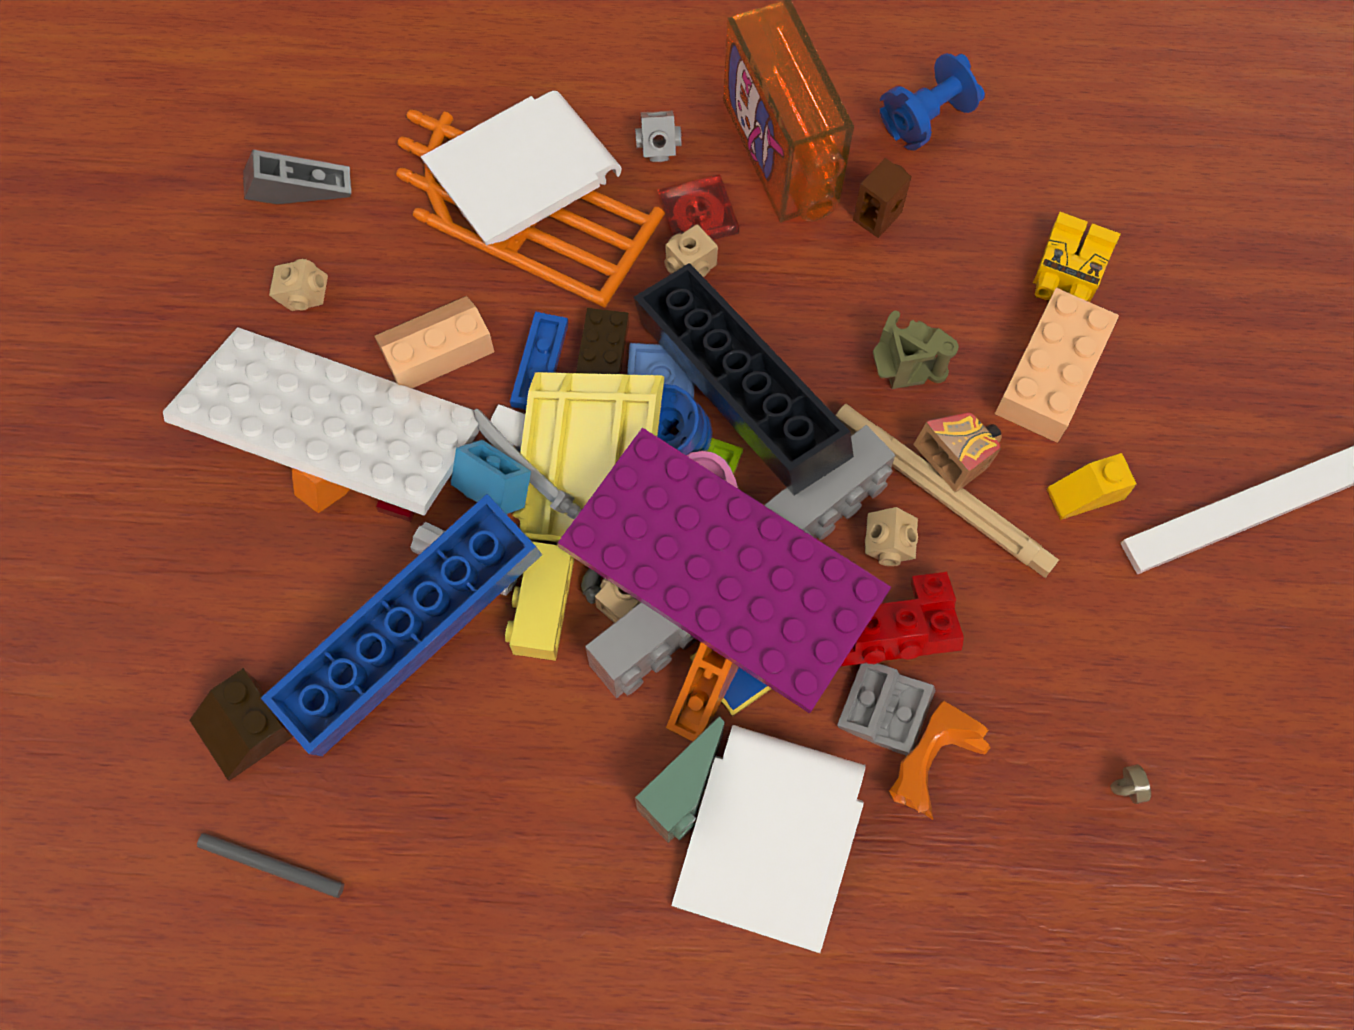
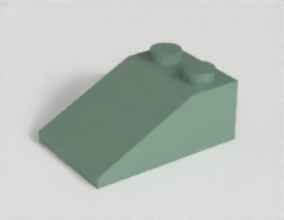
M720 717L635 797L637 811L668 843L674 837L680 841L695 826V816L723 737L725 722Z

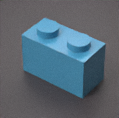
M480 440L456 448L451 485L476 502L488 494L507 515L508 513L525 508L531 470L484 440Z

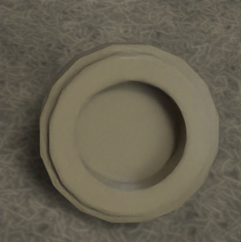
M1139 764L1124 767L1123 778L1115 780L1110 785L1111 791L1114 794L1120 796L1129 795L1134 804L1147 802L1151 798V788L1147 775Z

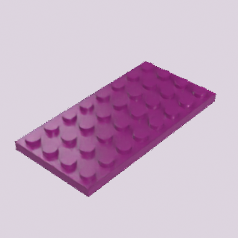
M641 428L558 541L560 549L809 714L891 589L883 581L644 428Z

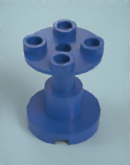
M945 53L936 59L934 72L937 86L931 90L921 88L912 93L904 87L895 86L880 97V101L884 100V106L880 108L882 121L896 141L902 138L908 143L903 146L906 149L917 150L930 140L932 133L930 121L940 114V106L947 101L961 112L970 113L985 98V92L971 72L970 62L965 55L958 54L954 56Z

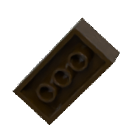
M587 308L576 373L621 374L629 328V313Z

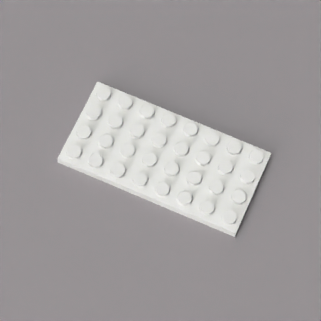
M238 327L163 411L164 422L424 516L453 472L456 448L472 443L480 431L478 429L479 423L476 421L474 410L406 386L398 385V383Z

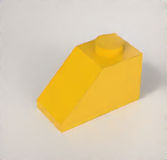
M1120 453L1087 464L1050 485L1047 491L1060 520L1125 500L1137 483L1123 454Z

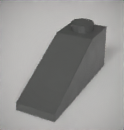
M252 150L243 170L244 199L285 204L347 198L352 194L349 166Z

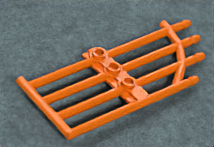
M410 109L407 112V119L433 131L428 146L402 136L398 139L397 144L403 150L411 151L412 154L421 157L441 146L444 137L452 140L465 132L450 126L453 117L448 112H443L439 120L426 114L423 115L422 112ZM426 164L425 177L413 173V171L406 168H399L396 176L402 181L410 182L411 185L427 192L435 214H430L428 210L422 208H415L413 217L418 221L427 223V225L604 308H606L665 215V212L656 206L648 215L595 190L584 195L581 199L640 225L641 228L633 240L564 208L549 215L558 221L624 250L625 253L617 265L535 228L537 223L505 241L486 245L477 233L453 223L444 200L451 204H456L441 184L438 183V180ZM529 239L609 276V278L599 291L518 253V250L524 241Z

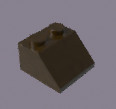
M244 668L211 689L189 720L229 781L293 737L261 699L265 693L255 678Z

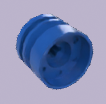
M664 384L657 437L685 455L692 452L707 451L710 447L713 433L710 418L687 391L677 385ZM673 427L679 430L675 436L670 432Z

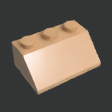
M467 296L375 335V339L398 385L415 388L494 353L490 333L478 309Z

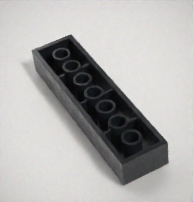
M690 263L633 297L641 324L794 496L854 457L851 431Z

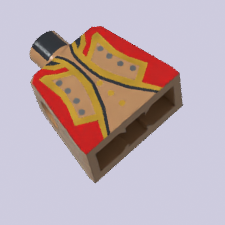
M968 412L926 422L913 445L951 489L957 492L991 465L1001 449L999 442L1001 441L1002 434L996 425L989 424L984 427L974 414Z

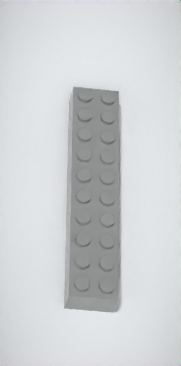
M865 425L851 436L854 454L852 459L795 496L788 488H785L764 506L812 537L822 540L835 529V522L843 516L846 519L853 516L861 508V501L869 495L875 498L887 487L888 483L886 480L893 472L891 466L896 455ZM641 602L585 647L589 666L612 694L618 698L623 693L627 696L632 694L643 684L644 681L641 678L651 670L655 673L662 670L672 660L671 654L680 647L686 650L698 639Z

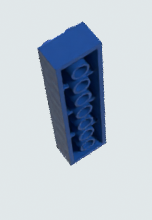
M486 494L263 695L261 699L308 754L323 756L542 556V553L493 499Z

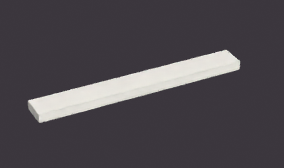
M1354 446L1124 539L1120 544L1138 575L1354 486Z

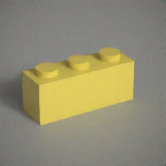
M533 542L542 553V556L522 573L521 587L515 586L512 607L517 609L514 621H508L505 642L510 643L513 655L556 661L574 557L560 549L558 545Z

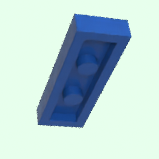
M535 312L511 395V407L526 410L528 391L535 372L556 373L569 325L568 318Z

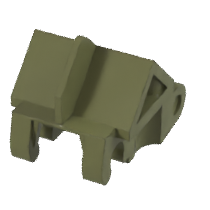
M893 311L886 321L878 345L872 352L878 376L880 378H889L892 389L925 384L927 379L934 383L944 382L949 373L948 364L950 359L957 354L959 348L957 341L940 328H931L920 320L918 322L912 320L907 328L900 329L896 326V323L899 321L900 312Z

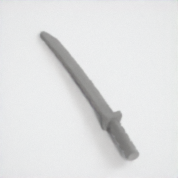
M475 409L474 415L479 423L478 429L496 449L531 470L529 482L552 502L550 505L552 509L563 514L567 513L570 518L575 519L582 509L576 503H573L574 497L569 493L559 490L501 434L481 410Z

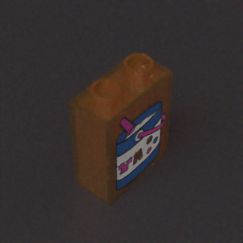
M783 0L729 17L727 19L723 93L725 107L779 222L781 223L799 216L807 222L820 220L832 213L838 203H840L854 124L791 0Z

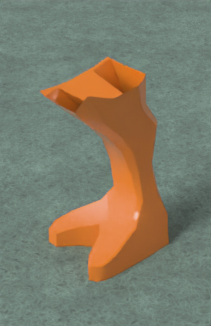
M941 701L932 714L920 742L900 763L899 778L889 790L894 802L917 810L918 813L921 812L933 820L928 790V772L933 759L942 746L950 744L979 754H986L990 749V745L983 737L989 730L966 713L945 701Z

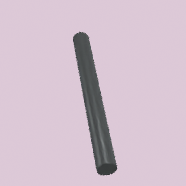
M202 833L197 842V847L336 898L341 896L344 889V883L206 833Z

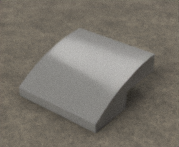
M878 663L861 664L837 726L857 737L907 756L915 748L936 691L935 687L932 684L899 675L897 669Z

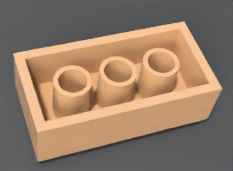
M1056 288L995 414L1058 443L1072 419L1119 315Z

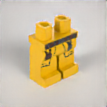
M1059 212L1033 281L1036 284L1035 296L1044 300H1050L1055 289L1058 288L1090 302L1100 284L1120 233L1092 223L1078 255H1075L1088 222Z

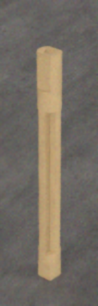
M847 404L838 411L836 417L851 431V435H854L867 425L896 455L892 467L1026 566H1030L1046 578L1057 564L1058 558L1042 548V545L962 488L954 492L931 464L878 425L876 426Z

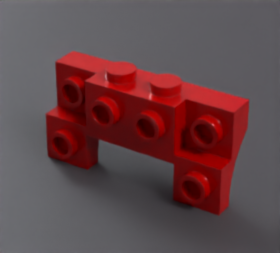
M948 572L912 576L911 587L915 599L880 604L840 667L864 663L877 664L882 661L902 658L909 660L918 656L962 651L964 636L955 611L956 597Z

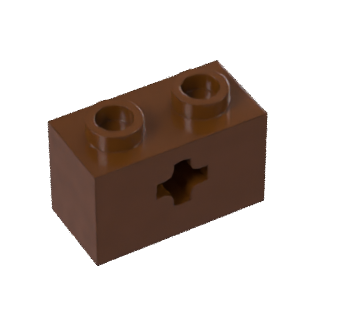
M884 158L860 184L853 221L879 238L902 213L912 176L902 166Z

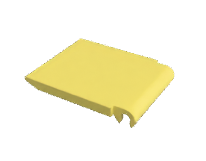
M535 372L528 391L520 453L559 490L571 494L574 497L573 503H576L583 509L641 428L657 436L664 376ZM529 482L525 508L516 510L513 516L519 518L520 530L530 540L558 542L574 519L570 518L567 513L563 514L550 507L552 502Z

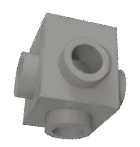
M673 111L641 112V128H635L636 148H643V156L650 157L652 162L668 161L669 156H676V146H681V127L675 126ZM656 135H662V136H663V137H662L661 139H659V140L654 139V137H655Z

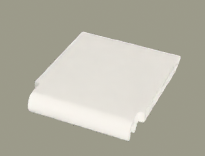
M558 91L548 92L535 100L530 96L421 156L423 162L486 245L509 239L600 187V184L605 185V175L609 170H613L615 175L619 177L622 169Z
M733 725L723 757L715 756L671 906L820 953L864 804L857 797L866 765Z

